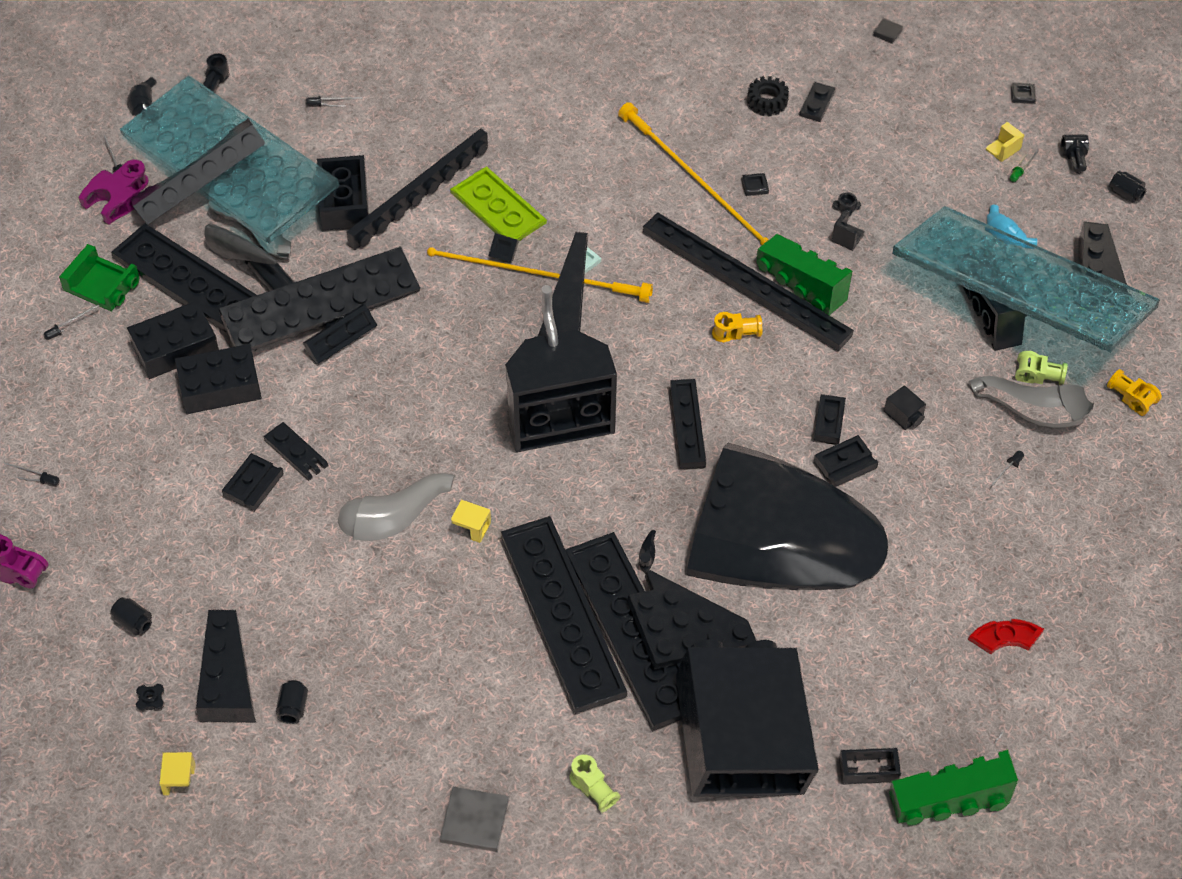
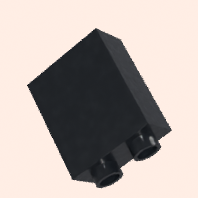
M714 639L702 640L688 647L677 670L676 682L692 796L804 795L819 768L797 648H777V644L771 640L754 641L746 647H724L722 642Z

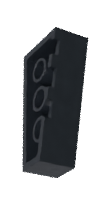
M1084 222L1078 246L1077 312L1127 318L1132 299L1109 225Z
M986 252L958 258L957 277L968 299H972L976 315L982 316L985 325L983 329L986 335L993 336L992 347L994 351L1022 345L1025 317L1028 314L1027 307L1018 298L1015 289L1010 287L1004 274L999 272L995 262L991 261Z
M208 610L196 710L200 722L256 723L241 629L236 610Z

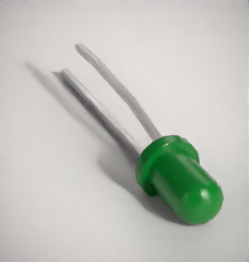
M1038 149L1023 168L1020 166L1027 154L1020 164L1012 169L1013 172L1009 177L1011 182H1016L1024 174L1023 170L1032 161Z

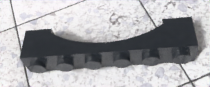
M248 118L230 130L220 142L191 164L165 180L147 187L131 198L133 207L148 225L266 143Z

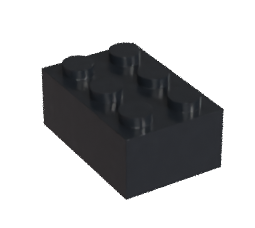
M364 155L317 159L319 213L322 231L350 229L369 215Z
M197 300L127 327L131 345L149 379L177 369L175 358L219 350L216 335Z
M251 344L175 358L186 415L262 399Z

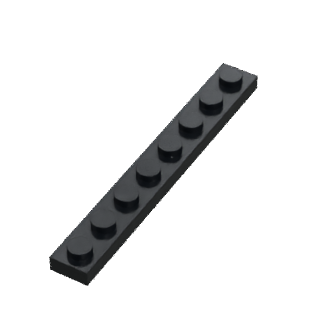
M480 128L347 231L348 246L353 250L358 249L360 246H366L374 235L378 232H384L395 219H401L405 211L412 206L419 205L423 197L428 193H434L445 180H451L455 172L462 167L466 168L477 155H483L488 148L487 132Z

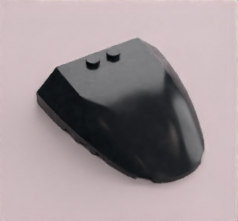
M727 443L722 449L695 532L687 567V576L738 586H746V584L762 586L764 589H772L773 587L789 588L790 590H798L799 588H815V590L851 588L866 579H872L880 571L887 557L888 539L883 525L871 511L830 483L779 458L743 446Z

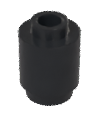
M1118 171L1111 179L1109 185L1113 192L1132 203L1135 200L1140 201L1147 191L1144 181L1126 171Z
M119 598L111 608L110 614L113 616L114 621L133 635L145 633L152 624L151 612L130 598Z
M290 680L281 685L276 707L277 719L280 722L297 724L300 718L304 716L308 689L302 682Z

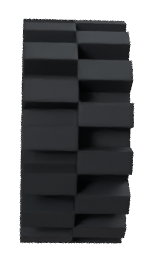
M762 76L760 81L756 78L754 83L751 82L748 87L747 104H749L750 109L754 108V113L757 114L760 111L761 116H764L765 113H768V117L772 116V113L779 115L780 111L783 112L785 107L787 108L789 88L785 86L784 81L779 83V78L777 77L775 80H772V76H768V79ZM772 94L776 97L772 99H766L761 97L760 95Z

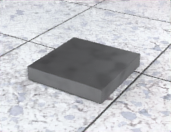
M452 787L440 842L498 852L509 796Z

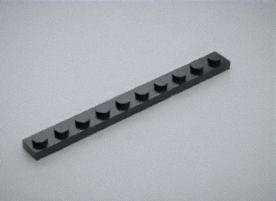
M659 212L643 226V233L835 350L839 351L853 336V329Z

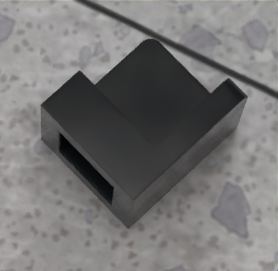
M844 210L834 224L832 242L853 251L864 236V231L847 224L849 212Z

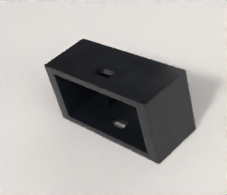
M898 748L840 751L839 765L842 785L892 783V781L900 779L901 768ZM886 759L891 760V766H880V771L888 772L852 773L858 772V767H848L847 761H854L856 763L861 760H879V762Z

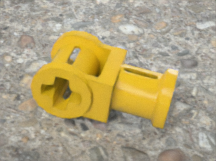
M720 312L714 318L715 327L712 330V336L716 341L724 343L730 340L741 339L742 335L761 337L763 332L762 318L760 315H755L754 318H742L741 313Z
M1121 369L1113 374L1107 384L1109 389H1115L1123 395L1122 402L1140 416L1146 415L1149 407L1162 399L1161 392L1155 385L1146 383L1140 378L1134 382L1124 375V371Z

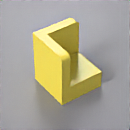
M1007 122L1001 126L998 139L988 145L986 150L1003 162L1021 149L1024 134Z
M461 500L451 518L452 524L469 529L471 540L481 543L491 524L490 509Z
M192 752L163 753L160 787L163 795H170V787L189 786L190 776L195 774L196 765Z

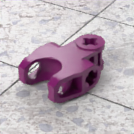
M133 159L125 162L113 174L108 170L99 172L80 193L78 198L81 206L88 209L98 201H109L101 211L103 221L108 225L129 214L135 209L131 198L145 189L149 183L148 176L145 174L144 163Z
M0 534V581L9 584L16 582L25 588L33 589L37 584V579L48 568L49 563L35 552L14 546L10 538Z

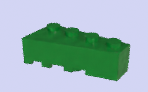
M779 234L774 235L757 249L756 263L760 270L763 272L768 271L779 284L787 285L796 296L806 299L824 313L831 315L848 300L852 270L848 268L842 270L837 267L836 262L830 259L825 262L818 258V253L812 250L805 252L802 250L801 245Z
M1008 749L998 752L999 758L985 761L984 756L972 759L973 763L966 767L958 768L955 764L945 766L933 776L931 772L927 771L892 781L889 795L897 822L917 825L927 818L934 817L935 820L941 821L951 817V814L962 813L964 816H971L978 813L980 809L990 808L991 811H999L1006 808L1018 783Z

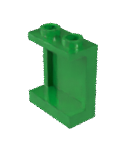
M90 244L83 248L59 276L63 291L99 305L111 312L116 306L123 304L126 294L130 289H135L140 280L136 265L130 264L126 269L98 257L96 247Z

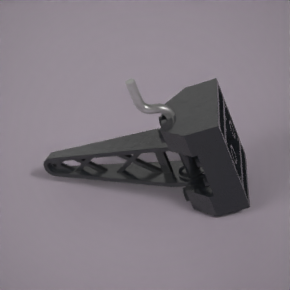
M575 232L553 295L550 286L545 285L541 289L544 320L538 336L525 339L505 364L508 395V427L515 453L615 434L617 372L607 344L580 332L588 233Z

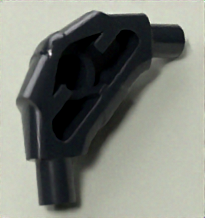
M150 77L145 82H141L130 89L127 97V107L132 116H136L144 122L147 120L155 125L160 118L153 114L151 88L157 82L153 77Z

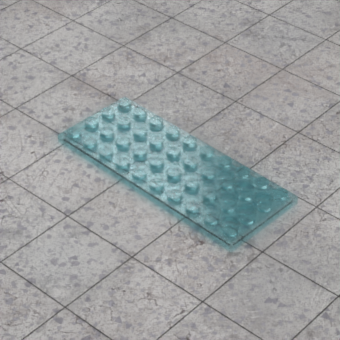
M190 75L119 129L122 136L175 174L205 154L220 142L230 130L249 118L266 144L197 191L268 244L340 186L337 178Z
M946 206L893 246L892 254L902 258L904 261L916 264L924 270L938 274L946 280L958 283L968 290L980 293L988 299L1000 302L1010 309L1022 312L1032 319L1042 321L1057 330L1064 331L1079 340L1086 341L1110 353L1158 308L1160 299Z

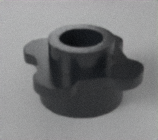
M845 192L839 196L838 200L833 202V207L839 209L842 213L846 210L849 212V216H851L853 211L861 208V203L857 201V197L854 194Z
M163 685L139 686L136 689L138 695L137 709L140 711L145 709H161L164 706V701L162 700Z

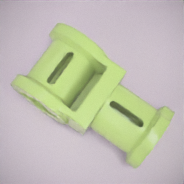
M1022 351L1017 357L1019 369L1015 372V378L1017 381L1043 384L1044 379L1057 381L1059 384L1064 385L1068 364L1047 362L1048 356L1038 355L1033 351Z
M586 754L574 758L571 764L570 782L587 797L591 796L599 805L598 809L601 813L607 811L620 799V794L614 792L604 781L605 775L598 769L594 758Z

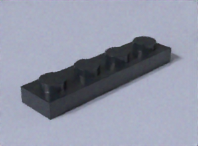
M670 380L680 469L706 467L696 380Z

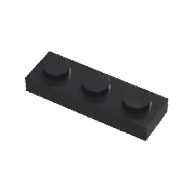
M362 304L303 342V345L312 360L319 364L378 325L366 304Z

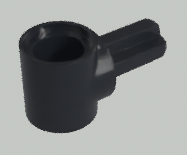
M221 53L211 54L206 60V79L201 90L209 96L215 92L218 83H222L230 75L227 58Z
M1062 135L1061 147L1064 148L1063 156L1071 159L1073 171L1081 174V172L1087 169L1085 156L1089 150L1088 135Z

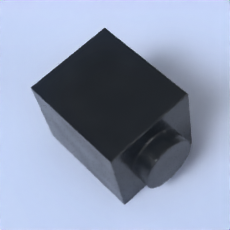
M904 385L886 398L884 412L904 430H907L911 426L917 427L922 423L925 418L926 403Z

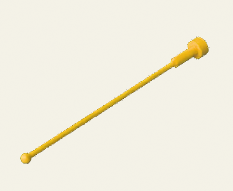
M631 102L625 103L620 108L618 116L624 122L630 120L645 135H649L756 236L760 240L761 245L769 240L766 237H762L651 131L652 128L637 115L638 109Z
M433 247L427 249V254L431 257L435 255L558 279L560 276L558 273L437 251ZM584 279V284L611 288L613 292L639 296V301L645 303L650 302L649 296H652L653 284L643 282L641 287L618 282L610 284Z

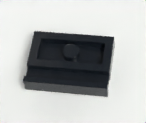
M859 435L821 451L814 456V462L835 487L878 467V460L872 457V452Z
M251 453L222 489L223 497L244 507L247 506L255 512L283 476V468H277L273 466V463Z

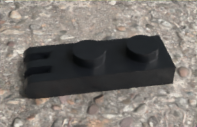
M284 422L263 436L264 441L308 481L313 478L312 474L308 471L309 469L316 475L321 472L320 468L316 465L317 463L324 469L329 466L320 454Z

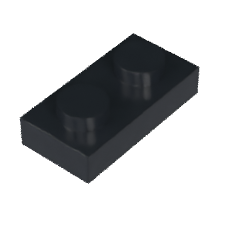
M814 82L800 110L799 116L821 123L836 88Z
M820 395L814 441L839 444L845 397Z

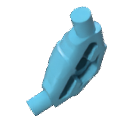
M998 205L990 206L986 229L994 241L1008 248L1025 249V247H1037V238H1027L1026 234L1012 219L999 213Z

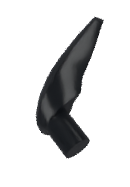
M655 530L649 532L639 552V566L645 574L646 571L650 570L655 559Z

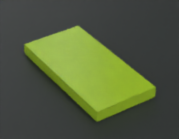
M487 166L450 189V193L494 233L520 241L547 223L545 217Z

